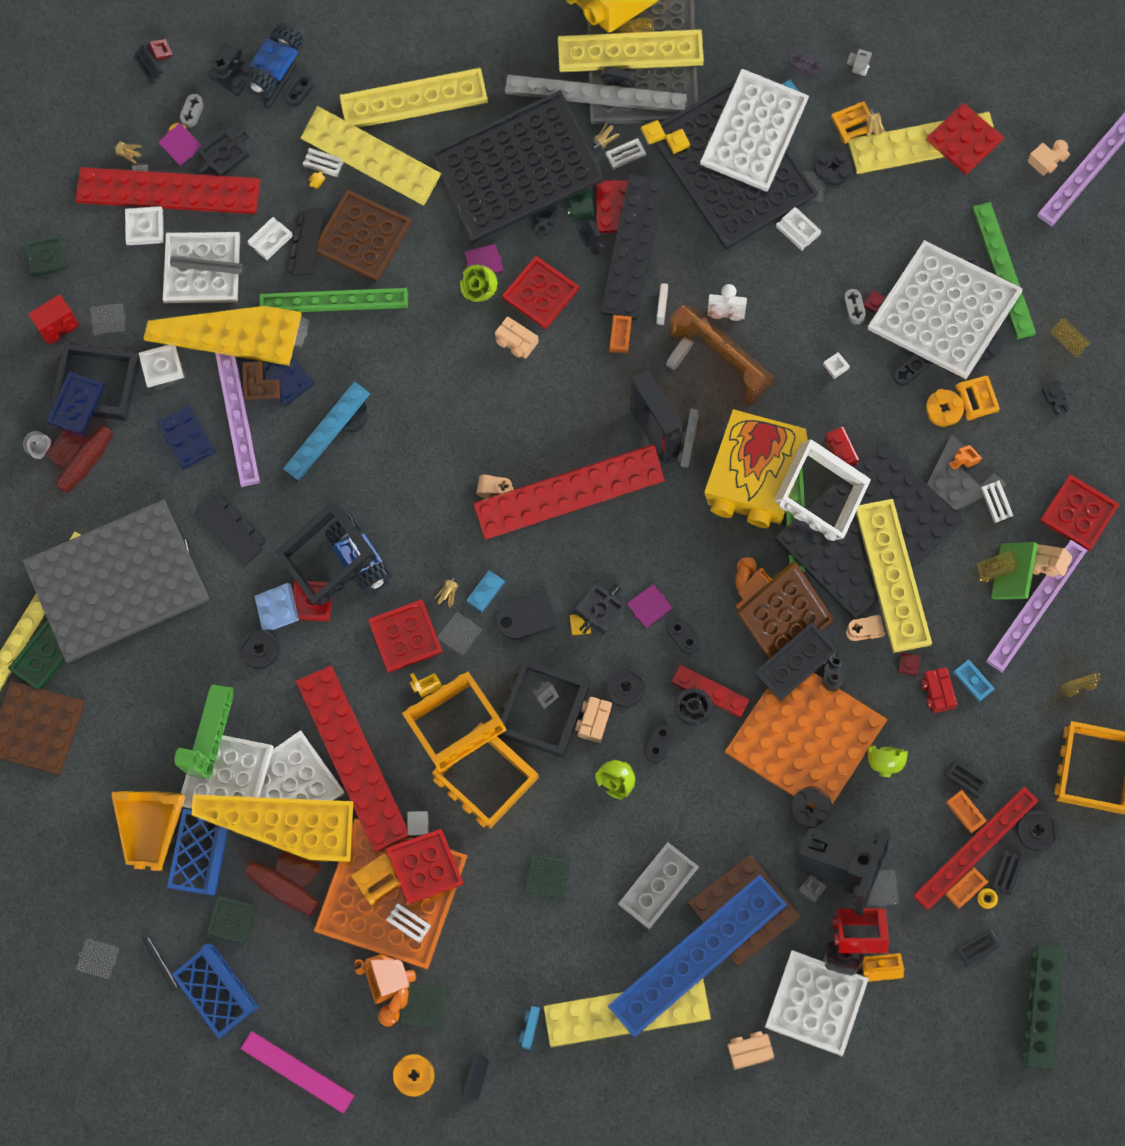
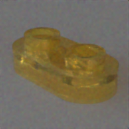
M649 18L628 20L619 26V34L654 32V22Z

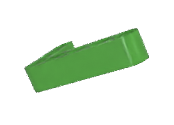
M214 684L210 687L193 750L178 748L176 751L175 765L187 775L204 779L211 778L233 700V688Z

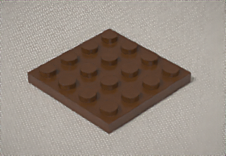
M347 190L319 237L316 254L378 282L409 229L412 219Z
M793 561L735 611L768 660L810 623H813L821 632L834 620L797 563Z
M11 681L0 710V759L61 775L85 701L43 689L38 691L32 686Z
M751 854L688 902L689 906L704 923L758 875H761L787 904L785 908L729 955L737 967L801 918Z

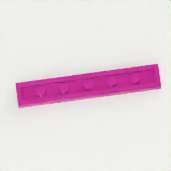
M252 1031L241 1047L249 1055L343 1114L354 1098V1095Z

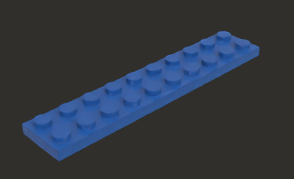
M758 875L610 1003L608 1008L635 1038L785 908L787 904L761 875Z

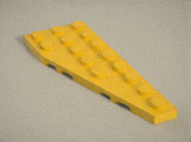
M260 306L151 320L147 323L144 340L289 366L302 314L292 310Z
M193 795L192 816L308 860L350 862L352 801Z

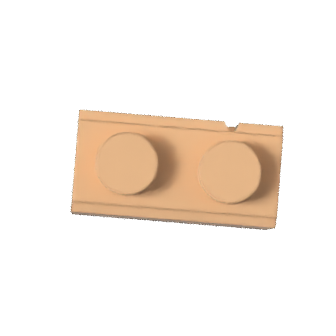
M506 317L502 325L495 332L497 344L503 348L507 346L519 358L522 356L526 359L538 344L537 335L509 317Z
M1038 544L1033 574L1045 573L1050 577H1055L1056 575L1064 576L1072 556L1065 548Z
M589 697L588 702L584 701L581 710L584 715L582 720L578 719L575 729L578 731V737L601 743L612 708L611 702L594 697Z
M761 1031L750 1034L751 1038L743 1040L742 1037L730 1040L731 1044H728L727 1048L734 1070L774 1059L768 1034L762 1035Z

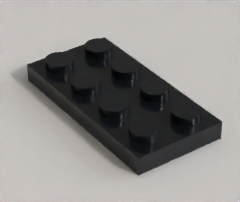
M810 623L757 669L754 675L779 702H782L837 654L838 650L813 623Z

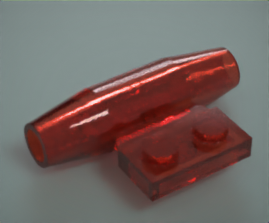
M101 425L84 440L80 433L67 426L45 453L46 458L60 467L65 466L55 485L68 494L86 477L101 458L114 434Z
M284 851L277 860L276 870L256 861H252L246 868L245 875L261 890L287 907L312 916L319 906V902L303 888L311 884L320 872L321 866L316 862Z

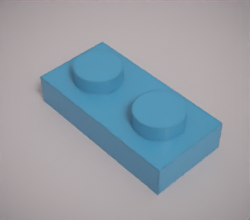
M489 570L468 597L467 602L483 612L505 581Z
M967 660L953 672L978 702L982 701L995 689L970 660Z
M532 1006L531 1011L527 1010L524 1019V1022L527 1023L526 1031L522 1030L519 1039L523 1049H531L540 1013V1008Z

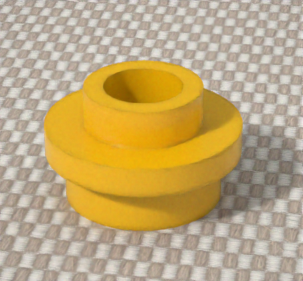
M321 171L319 173L315 172L310 177V187L317 189L323 183L325 177Z
M986 888L979 892L977 901L981 907L990 909L997 904L998 896L995 891ZM984 896H989L991 901L985 902Z

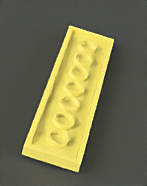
M701 30L558 36L560 72L603 70L606 67L633 69L703 65Z
M481 68L340 95L345 121L357 128L488 103Z
M318 106L301 136V139L330 155L339 157L348 165L423 206L441 175L440 172Z
M989 112L978 114L993 127ZM944 121L850 139L848 145L856 174L944 157L926 141L927 136Z
M893 499L859 505L856 516L893 653L931 646L932 641Z
M703 979L643 1031L710 1020ZM622 993L544 1006L550 1047L630 1034L608 1008V1005Z

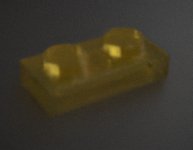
M1062 318L1050 331L1076 358L1090 345V342L1065 318Z
M1012 551L977 563L980 581L982 582L1017 571L1015 554Z
M1098 672L1064 683L1060 686L1059 690L1062 696L1068 694V697L1074 696L1079 693V690L1086 688L1089 691L1097 688V684L1100 683L1102 678Z

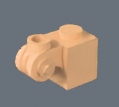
M1057 140L1051 150L1042 143L1030 154L1028 163L1043 176L1047 172L1052 173L1060 160L1064 162L1070 156V153L1067 151L1068 145L1063 140Z

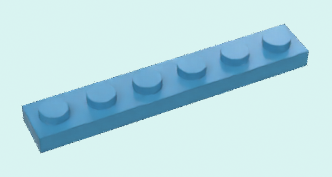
M354 381L283 469L299 481L370 393Z

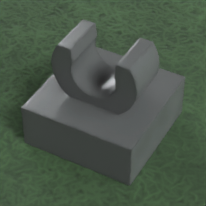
M548 681L546 683L541 682V687L537 691L536 689L532 690L536 700L544 709L559 697L552 684Z
M810 875L798 891L815 903L827 886Z

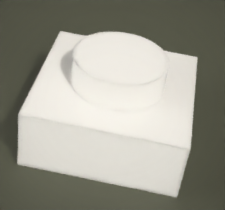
M839 352L823 362V366L834 379L850 367Z

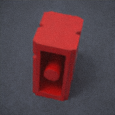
M844 427L826 433L824 442L829 452L852 467L857 465L859 459Z
M945 667L924 672L923 678L920 681L922 689L926 690L928 695L925 698L927 708H931L932 713L955 709L957 702L948 669Z

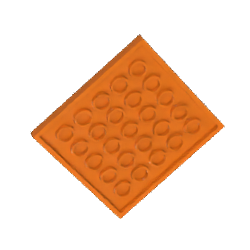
M814 673L782 702H779L766 689L725 750V753L793 797L804 787L816 786L829 795L833 805L868 751V747L872 745L888 719L840 689L828 691L822 685V678ZM809 802V805H807L813 810L817 808L812 802Z
M355 819L352 825L350 862L338 863L314 932L428 970L456 888L407 905L401 889L397 885L375 900L376 903L370 905L351 876L384 853L386 856L387 854L385 849L374 853L360 821ZM409 837V838H407V839H405V840H403V841H400V842H398V843H396V844H399V843H402V842L411 840V839H413V837ZM450 850L461 876L467 855ZM389 875L368 890L370 894L392 880V875ZM397 903L431 925L420 943L386 921ZM400 910L398 911V914H400L401 916H403L404 918H406L407 920H409L410 922L424 930V926H422L421 924H419L418 922H416ZM393 918L394 921H396L397 923H399L400 925L414 933L416 936H420L419 932H417L416 930H414L398 918Z

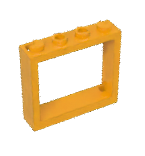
M468 671L459 675L449 684L443 685L439 690L426 696L422 701L410 706L402 713L439 772L506 731L503 722ZM471 686L492 719L440 753L435 754L414 721Z
M1071 721L1068 727H1064L1063 738H1066L1065 746L1062 745L1060 750V757H1063V760L1057 770V776H1060L1059 783H1056L1054 795H1057L1056 801L1125 815V778L1121 805L1065 794L1074 733L1125 743L1124 731Z
M480 722V723L475 727L474 730H476L477 728H479L480 726H482V725H484V724H483L482 722ZM497 736L488 743L528 779L490 819L442 776L451 766L441 772L437 768L432 772L433 781L440 788L444 786L448 790L447 794L454 801L458 799L463 804L461 807L469 815L473 813L477 817L476 821L483 828L487 826L489 829L539 778L538 773Z

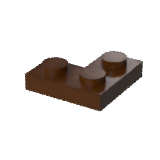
M263 362L243 363L244 400L280 399V380H263Z

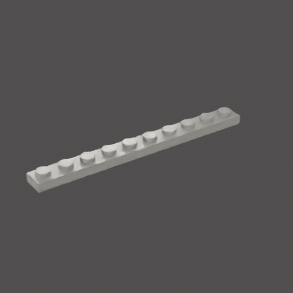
M516 75L507 76L505 94L544 98L561 90L566 101L679 113L684 110L686 103V94Z

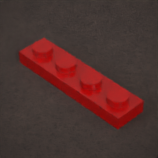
M682 665L679 666L671 681L672 684L684 690L696 688L706 692L714 705L740 718L750 699Z

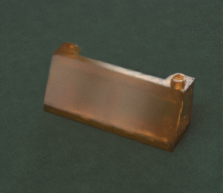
M682 305L670 317L669 335L673 339L677 340L680 337H686L690 340L696 334L744 376L743 379L746 383L744 389L747 391L744 401L750 406L776 382L777 378L695 307Z

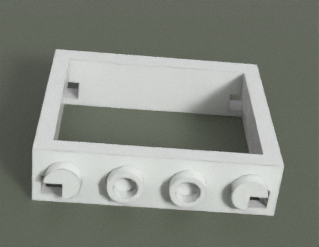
M810 439L801 442L774 502L779 504L781 509L794 514L796 519L808 523L811 529L825 534V538L835 541L844 538L871 479ZM807 455L853 485L835 527H832L788 498Z

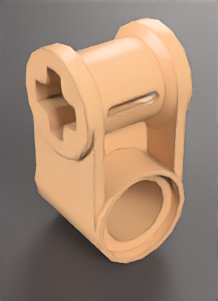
M480 475L476 495L489 498L514 489L508 478Z
M880 615L852 620L846 630L847 638L852 641L875 639L885 635ZM853 627H855L856 630H860L859 633H856L855 630H852Z

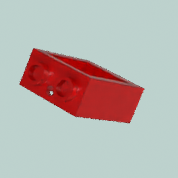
M837 909L836 917H833L832 924L833 929L837 930V933H834V945H838L839 953H888L889 935L886 909H865L862 916L854 914L855 909ZM843 925H876L878 938H844Z

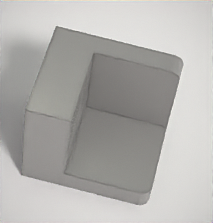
M408 812V835L422 836L428 834V812Z

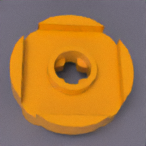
M938 389L927 400L926 411L928 418L932 423L940 427L956 424L964 412L963 399L953 391ZM946 404L950 411L942 412L940 406Z
M415 1054L402 1058L393 1072V1079L400 1092L411 1097L421 1096L428 1092L435 1077L434 1069L429 1061ZM412 1070H416V1073L420 1074L416 1081L408 1078V1074H412Z

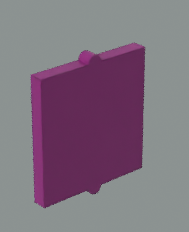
M180 122L171 131L168 130L167 134L158 142L180 166L188 158H192L193 154L202 146Z
M496 244L465 251L468 262L467 267L482 265L490 268L494 274L503 272L500 261L501 256L498 254Z
M654 584L627 603V606L635 614L634 617L638 618L645 628H648L673 609L665 599V595L661 594Z

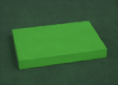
M1037 543L1001 544L991 596L993 599H1028Z

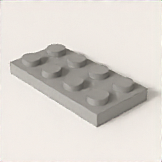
M667 842L618 905L650 930L699 869V866Z

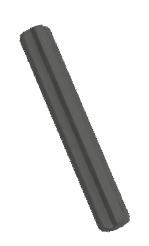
M171 256L170 258L171 267L241 274L243 269L241 263Z

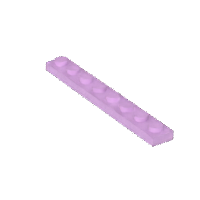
M1125 112L1041 209L1037 217L1052 227L1125 142Z
M215 353L241 487L258 484L260 479L236 356Z
M1070 540L1065 548L1072 556L1065 575L1045 576L986 662L1000 672L1005 670L1087 552L1086 549L1074 541Z

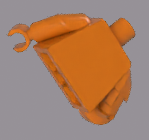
M744 557L737 563L738 573L735 576V585L739 595L742 597V600L736 604L737 609L772 580L763 568L756 571V561L751 557Z
M381 954L368 958L365 962L360 959L355 960V967L362 965L361 968L355 969V972L358 975L366 973L374 1003L378 1004L392 999L389 1005H385L380 1009L378 1020L384 1026L394 1025L399 1019L400 1008L403 1009L407 1004L409 982H414L416 979L414 970L405 971L400 960H394Z

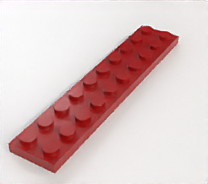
M80 167L76 202L257 214L261 181L260 178Z
M652 444L474 502L473 504L484 539L486 540L665 480L655 445Z
M332 666L297 680L298 689L350 801L353 802V808L374 853L411 837L408 835V828Z

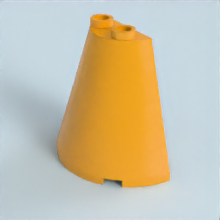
M156 791L112 792V800L126 865H134V869H146V866H149L150 870H162L185 795Z

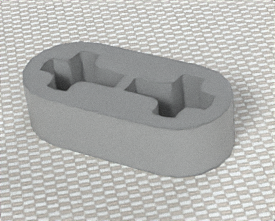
M192 94L186 99L180 114L181 122L185 127L195 126L203 108V101L199 95ZM195 100H197L198 104H195L193 107L192 103H194ZM191 113L192 119L186 121L185 118H188Z
M850 289L844 296L848 319L853 324H860L865 318L864 304L860 292L856 289ZM850 295L856 298L855 304H853L852 299H849ZM854 309L857 310L858 314H861L859 318L853 316L855 311Z
M684 337L669 357L666 366L676 370L691 349L693 341Z

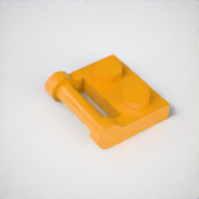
M864 101L831 114V119L840 134L843 144L849 143V140L867 133V126L849 133L846 132V129L867 122L866 116L871 115Z
M988 375L955 385L956 391L959 392L960 397L964 401L963 405L967 421L999 412L1000 408ZM968 388L972 390L978 407L977 410L972 408L966 391Z
M385 853L351 876L370 905L376 903L375 900L399 885ZM389 875H392V880L370 894L368 891L370 888Z

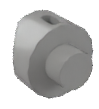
M859 49L857 54L850 53L847 64L853 66L852 72L866 76L872 53Z
M39 431L28 433L23 440L25 452L36 459H42L51 445V439Z

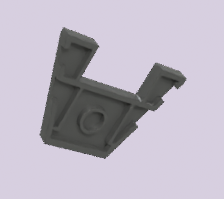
M690 409L687 431L683 432L681 440L684 448L683 451H679L678 463H681L680 466L688 469L700 416L697 409Z
M952 435L927 485L954 511H957L983 498L981 487L996 481H1000L1002 488H1005L1007 484L993 473L982 485H979L962 468L953 469L949 463L953 461L955 453L965 446Z

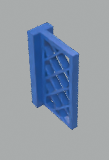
M183 809L167 888L216 896L229 829L216 825L209 832L203 824L205 820H200L199 818H197L199 822L189 828L185 820L187 814L192 815V810ZM201 824L207 834L197 840L191 831ZM190 833L195 842L185 848L181 840L184 835ZM209 836L213 844L211 848L204 851L199 842ZM198 844L203 853L192 859L187 850ZM186 852L191 862L181 868L177 859L178 856ZM205 855L209 865L201 871L195 862ZM194 864L199 873L189 879L183 870ZM182 872L187 881L182 885H174V876ZM201 875L205 880L204 890L195 888L191 881Z
M205 944L201 951L172 974L218 1039L229 1032L250 1013L259 1009L256 1002L213 944ZM202 956L207 961L206 970L196 969L197 960ZM185 970L192 971L190 983L183 982L179 977ZM195 971L205 972L204 984L194 983ZM209 973H216L218 976L217 986L207 985ZM193 986H203L202 999L193 996ZM207 987L217 988L215 1000L206 999ZM221 989H227L230 992L229 1002L219 1001ZM205 1001L215 1002L213 1015L207 1014L204 1011ZM219 1003L229 1004L227 1016L217 1015ZM232 1005H239L244 1012L239 1017H231ZM217 1017L227 1019L226 1027L222 1031H219L216 1027Z

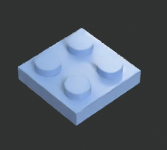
M286 583L255 595L262 630L270 632L299 620L291 584Z

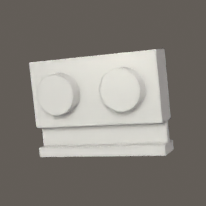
M796 207L776 224V227L801 251L821 234V230Z
M272 217L247 242L263 258L268 260L293 235L292 232Z

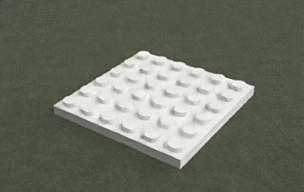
M923 241L868 325V330L967 379L1022 293V288L927 241Z

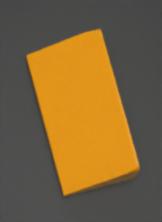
M900 953L864 957L861 966L863 977L869 978L868 981L904 977V967Z

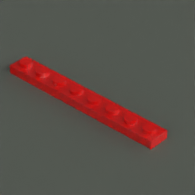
M1023 787L913 897L928 911L1039 800Z

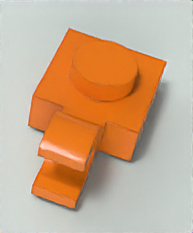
M969 445L960 448L955 453V460L950 462L949 465L953 469H957L962 464L968 468L978 464L982 457Z

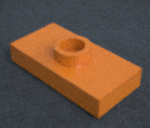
M613 315L609 352L628 353L632 317Z
M962 790L946 801L948 807L970 834L987 822Z
M974 867L945 893V896L960 909L988 881Z

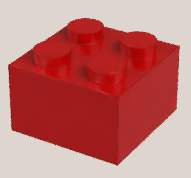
M60 294L28 313L47 345L56 343L60 340L61 336L66 333H72L79 326L71 309Z

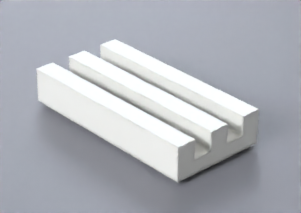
M637 138L605 152V155L612 168L616 169L645 156L646 152ZM635 145L638 146V147H636V148H634V149L627 150V151L623 152L622 154H620V155L615 156V157L612 158V155H615V154H617V153H619V152H621V151H624V150H626V149H628V148H630V147H633V146H635Z
M309 148L308 154L305 157L306 160L303 162L304 167L335 177L338 176L343 164L342 159L311 148ZM311 160V161L320 163V164L325 165V166H329V167H332V168H336V170L329 169V168H326V167H323V166H320V165L311 163V162H309V161Z
M663 283L660 286L657 324L664 325L668 284Z
M1000 481L981 487L994 523L1013 516ZM994 486H995L996 489H997V492H998V494H999V497H1000L1001 502H1002V504H1003V507H1004V509H1005L1006 515H1005V513H1004V511H1003V508H1002V506H1001V503H1000V501H999V498H998V496H997V493H996V491H995ZM987 489H990L1001 517L997 516Z
M398 903L391 912V915L386 919L387 922L418 943L421 942L431 925ZM400 910L401 912H403L404 914H406L407 916H409L410 918L424 926V930H422L421 928H419L418 926H416L415 924H413L412 922L398 914V911ZM393 918H398L399 920H401L402 922H404L405 924L419 932L420 936H416L414 933H412L411 931H409L408 929L394 921Z

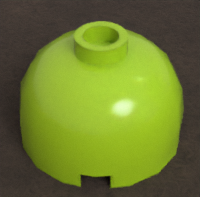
M471 265L464 270L462 274L464 275L463 281L460 280V287L466 299H470L473 302H483L489 300L495 294L498 282L496 275L490 268L482 265Z
M877 746L868 747V763L874 771L879 772V776L891 777V774L900 772L906 765L908 751H904V749L893 747L876 749Z
M619 760L608 761L595 773L597 784L608 788L609 791L605 792L613 798L623 799L625 796L627 797L635 786V775L631 766L626 762Z

